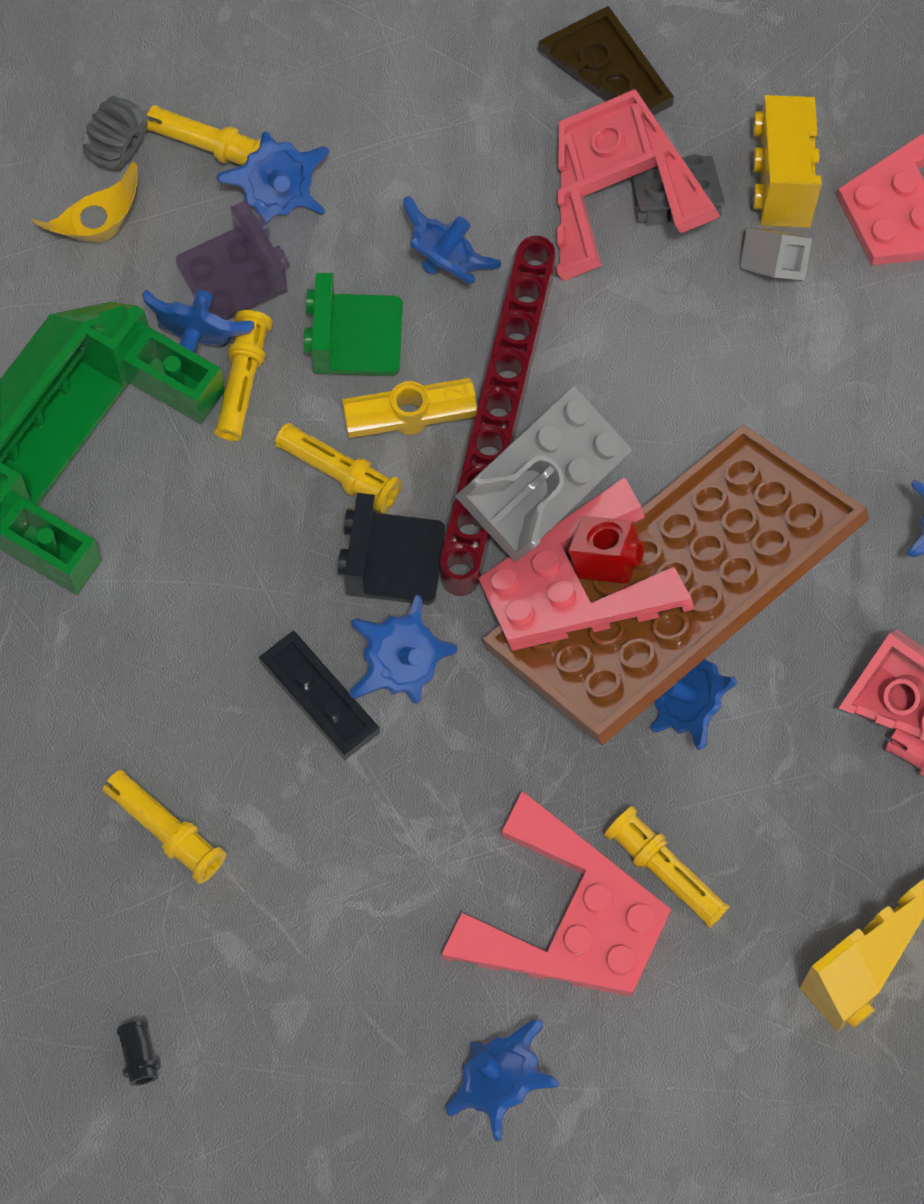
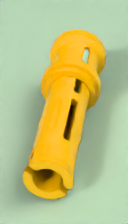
M153 105L147 113V116L162 121L147 120V131L155 132L212 152L214 157L223 164L233 162L244 165L248 154L257 151L260 147L261 138L255 140L241 135L239 130L232 126L221 130L162 109L157 105Z
M241 310L236 313L235 322L253 321L254 328L248 334L235 336L234 343L230 344L227 349V356L231 365L217 426L214 430V434L217 437L226 441H239V439H242V431L256 369L265 362L266 353L263 351L266 334L273 327V320L268 315L254 310Z
M289 422L285 423L278 432L275 439V447L284 450L342 484V489H344L345 493L350 496H354L357 493L375 495L376 511L385 514L399 496L403 484L402 480L395 476L389 478L371 468V462L359 458L353 460Z
M118 770L109 777L107 782L113 786L110 787L108 784H105L102 790L103 793L112 798L162 842L164 854L169 859L176 858L193 873L192 878L196 883L202 884L219 870L225 861L226 852L221 847H212L198 834L196 825L187 821L180 822L132 780L124 770Z
M634 806L629 807L613 822L604 836L608 840L615 839L634 858L633 864L637 868L644 869L647 867L702 919L708 928H711L727 912L730 906L727 903L725 904L666 847L668 842L662 833L655 834L636 816L638 810Z

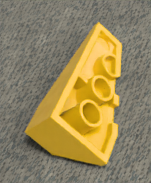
M924 879L897 902L899 904L898 907L893 910L887 906L862 931L858 928L810 968L799 989L837 1032L847 1023L855 1029L875 1012V1009L870 1004L879 994L924 918Z

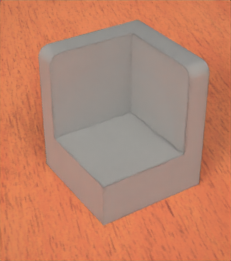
M747 227L740 267L743 270L774 278L805 280L812 238L775 229Z

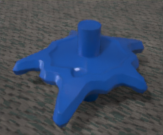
M266 131L261 135L259 149L248 154L244 165L220 172L216 179L219 183L235 185L243 190L246 205L254 207L256 210L253 228L255 234L259 235L274 216H287L297 207H304L319 215H324V208L310 195L309 188L312 183L313 171L329 154L330 150L328 147L321 146L308 152H299L290 142L277 143L271 134Z
M410 196L404 198L403 207L414 228L410 246L426 257L422 266L427 272L436 274L440 268H443L466 284H471L475 282V276L468 272L472 270H495L500 267V260L477 254L471 243L464 238V235L471 227L465 218L458 216L454 221L446 225L437 219H430L421 213Z
M148 290L142 293L143 301L156 313L158 327L168 333L181 337L179 344L194 353L198 343L220 348L231 337L248 334L254 328L253 321L232 322L210 313L209 308L213 295L204 290L196 291L192 305H186L177 301L173 303L163 302Z
M417 594L415 596L409 613L404 617L389 616L380 624L358 618L351 621L353 628L368 641V646L363 650L364 658L368 663V672L350 690L349 695L351 698L356 699L379 689H387L392 695L404 692L413 703L417 704L421 700L423 684L430 682L434 677L436 663L442 658L455 655L457 646L454 643L436 638L431 630L422 622L421 595Z
M704 659L655 701L656 708L659 710V716L651 725L652 731L660 732L667 728H674L679 734L689 732L697 750L705 748L707 746L710 720L720 710L723 695L737 685L736 678L734 676L720 675L717 665Z
M532 1020L506 1038L496 1037L487 1044L472 1042L470 1045L471 1058L462 1069L463 1084L446 1105L447 1115L455 1116L462 1110L469 1108L484 1111L489 1116L493 1138L495 1141H500L503 1133L502 1120L509 1108L522 1104L526 1095L532 1090L559 1087V1081L555 1077L536 1070L539 1059L536 1053L530 1050L533 1038L543 1028V1021Z

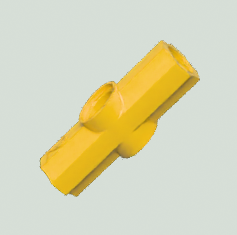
M471 378L423 386L415 381H405L395 386L392 391L342 399L345 425L349 439L391 431H398L405 435H414L423 431L427 425L474 418L477 413L476 396ZM407 404L419 407L418 410L413 412H405L400 408Z

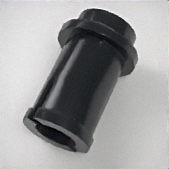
M146 1021L129 1022L119 1026L117 1029L126 1068L122 1071L123 1077L129 1078L130 1085L132 1086L145 1085L157 1080V1071L161 1068L160 1062L154 1060Z

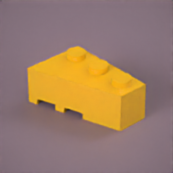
M765 95L762 111L754 112L753 137H760V147L754 148L753 173H760V184H754L753 209H760V226L811 228L822 185L821 175H815V163H819L820 159L819 149H815V136H817L818 132L815 97Z

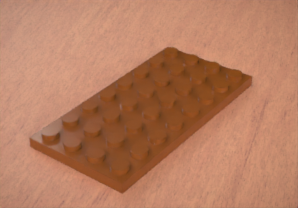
M743 424L642 507L645 518L634 522V527L638 539L643 542L644 555L641 565L635 567L629 584L579 579L592 603L675 567L692 598L695 609L683 612L682 607L658 612L659 618L638 622L637 617L611 622V629L593 632L591 627L567 632L568 638L513 651L500 625H498L483 638V642L491 654L603 746L869 520L867 508Z

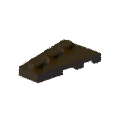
M609 6L539 40L538 50L607 101L636 89L653 115L673 105L674 95Z

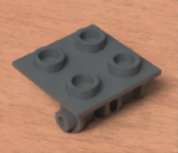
M692 154L682 158L720 216H722V205H725V200L713 157ZM658 166L632 176L639 203L636 207L637 221L645 222L646 226L667 224V209H669L670 222L675 224Z

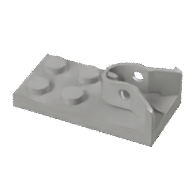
M573 386L455 497L512 560L516 562L533 550L540 543L539 540L608 475L632 449L582 393Z

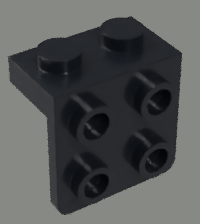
M357 493L355 509L347 508L345 516L344 534L351 535L349 549L340 550L338 561V575L345 576L346 595L412 603L418 594L421 595L422 604H432L436 600L441 554L445 537L444 523L440 520L376 513L375 495Z

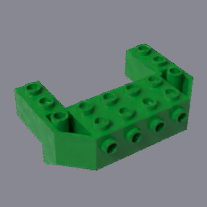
M106 302L49 314L0 379V550L75 595L79 593L102 561L96 540L39 507L40 502L129 383L199 424H202L225 390L222 371L219 366L148 327L145 310L136 305Z

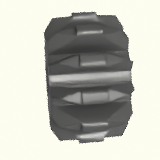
M114 95L109 97L106 101L100 103L97 112L92 114V119L86 126L87 131L82 137L83 153L100 166L116 171L122 168L124 164L130 161L134 152H137L140 142L144 140L143 134L147 129V113L129 100Z

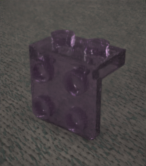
M246 200L230 207L233 223L232 230L193 247L176 257L177 268L193 296L195 297L197 290L211 293L213 299L209 312L224 320L235 317L238 311L250 310L288 291L285 270L290 268L288 259L279 245L272 246L268 239L270 231L264 217L260 212L253 214Z

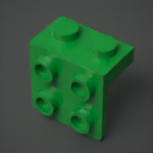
M316 272L315 289H307L306 315H313V327H305L304 353H312L313 373L394 376L398 374L401 358L402 299L393 295L335 294L333 273Z

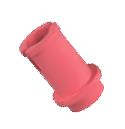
M897 728L891 737L893 739L892 742H888L885 750L921 769L920 774L924 776V741Z

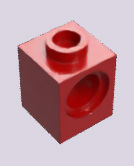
M582 516L570 545L569 553L579 579L629 584L635 567H639L642 563L644 545L642 540L638 539L633 521Z

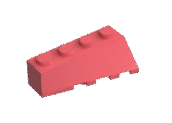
M899 630L889 633L839 706V709L852 714H859L891 729L900 728L901 731L919 737L920 740L924 741V647Z

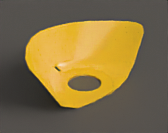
M135 161L130 163L122 179L111 187L82 198L49 222L31 219V221L39 227L82 242L102 243L110 240L119 232L134 199L138 180V169ZM98 206L106 211L107 220L101 227L90 229L81 223L80 215L87 207Z

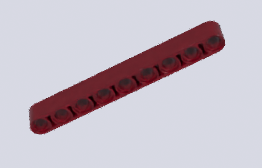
M533 235L527 237L520 242L517 248L457 494L514 441L554 277L555 248L553 243L543 236ZM539 260L544 264L531 265L528 261ZM529 296L534 298L535 301L522 302L519 298ZM520 333L525 335L526 338L514 340L509 335ZM503 371H513L517 374V376L512 378L502 377L499 373ZM501 408L506 410L508 414L494 416L490 411ZM484 447H494L499 452L494 455H485L480 450ZM455 498L441 554V583L448 593L455 596H465L476 590L480 583L478 578L482 575L491 535L457 498ZM470 524L478 526L481 530L476 534L470 535L463 533L460 528ZM464 564L471 571L464 575H457L449 569L454 565Z

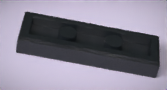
M294 630L259 656L260 664L344 760L348 759L380 733V727L359 703L350 697L349 692Z

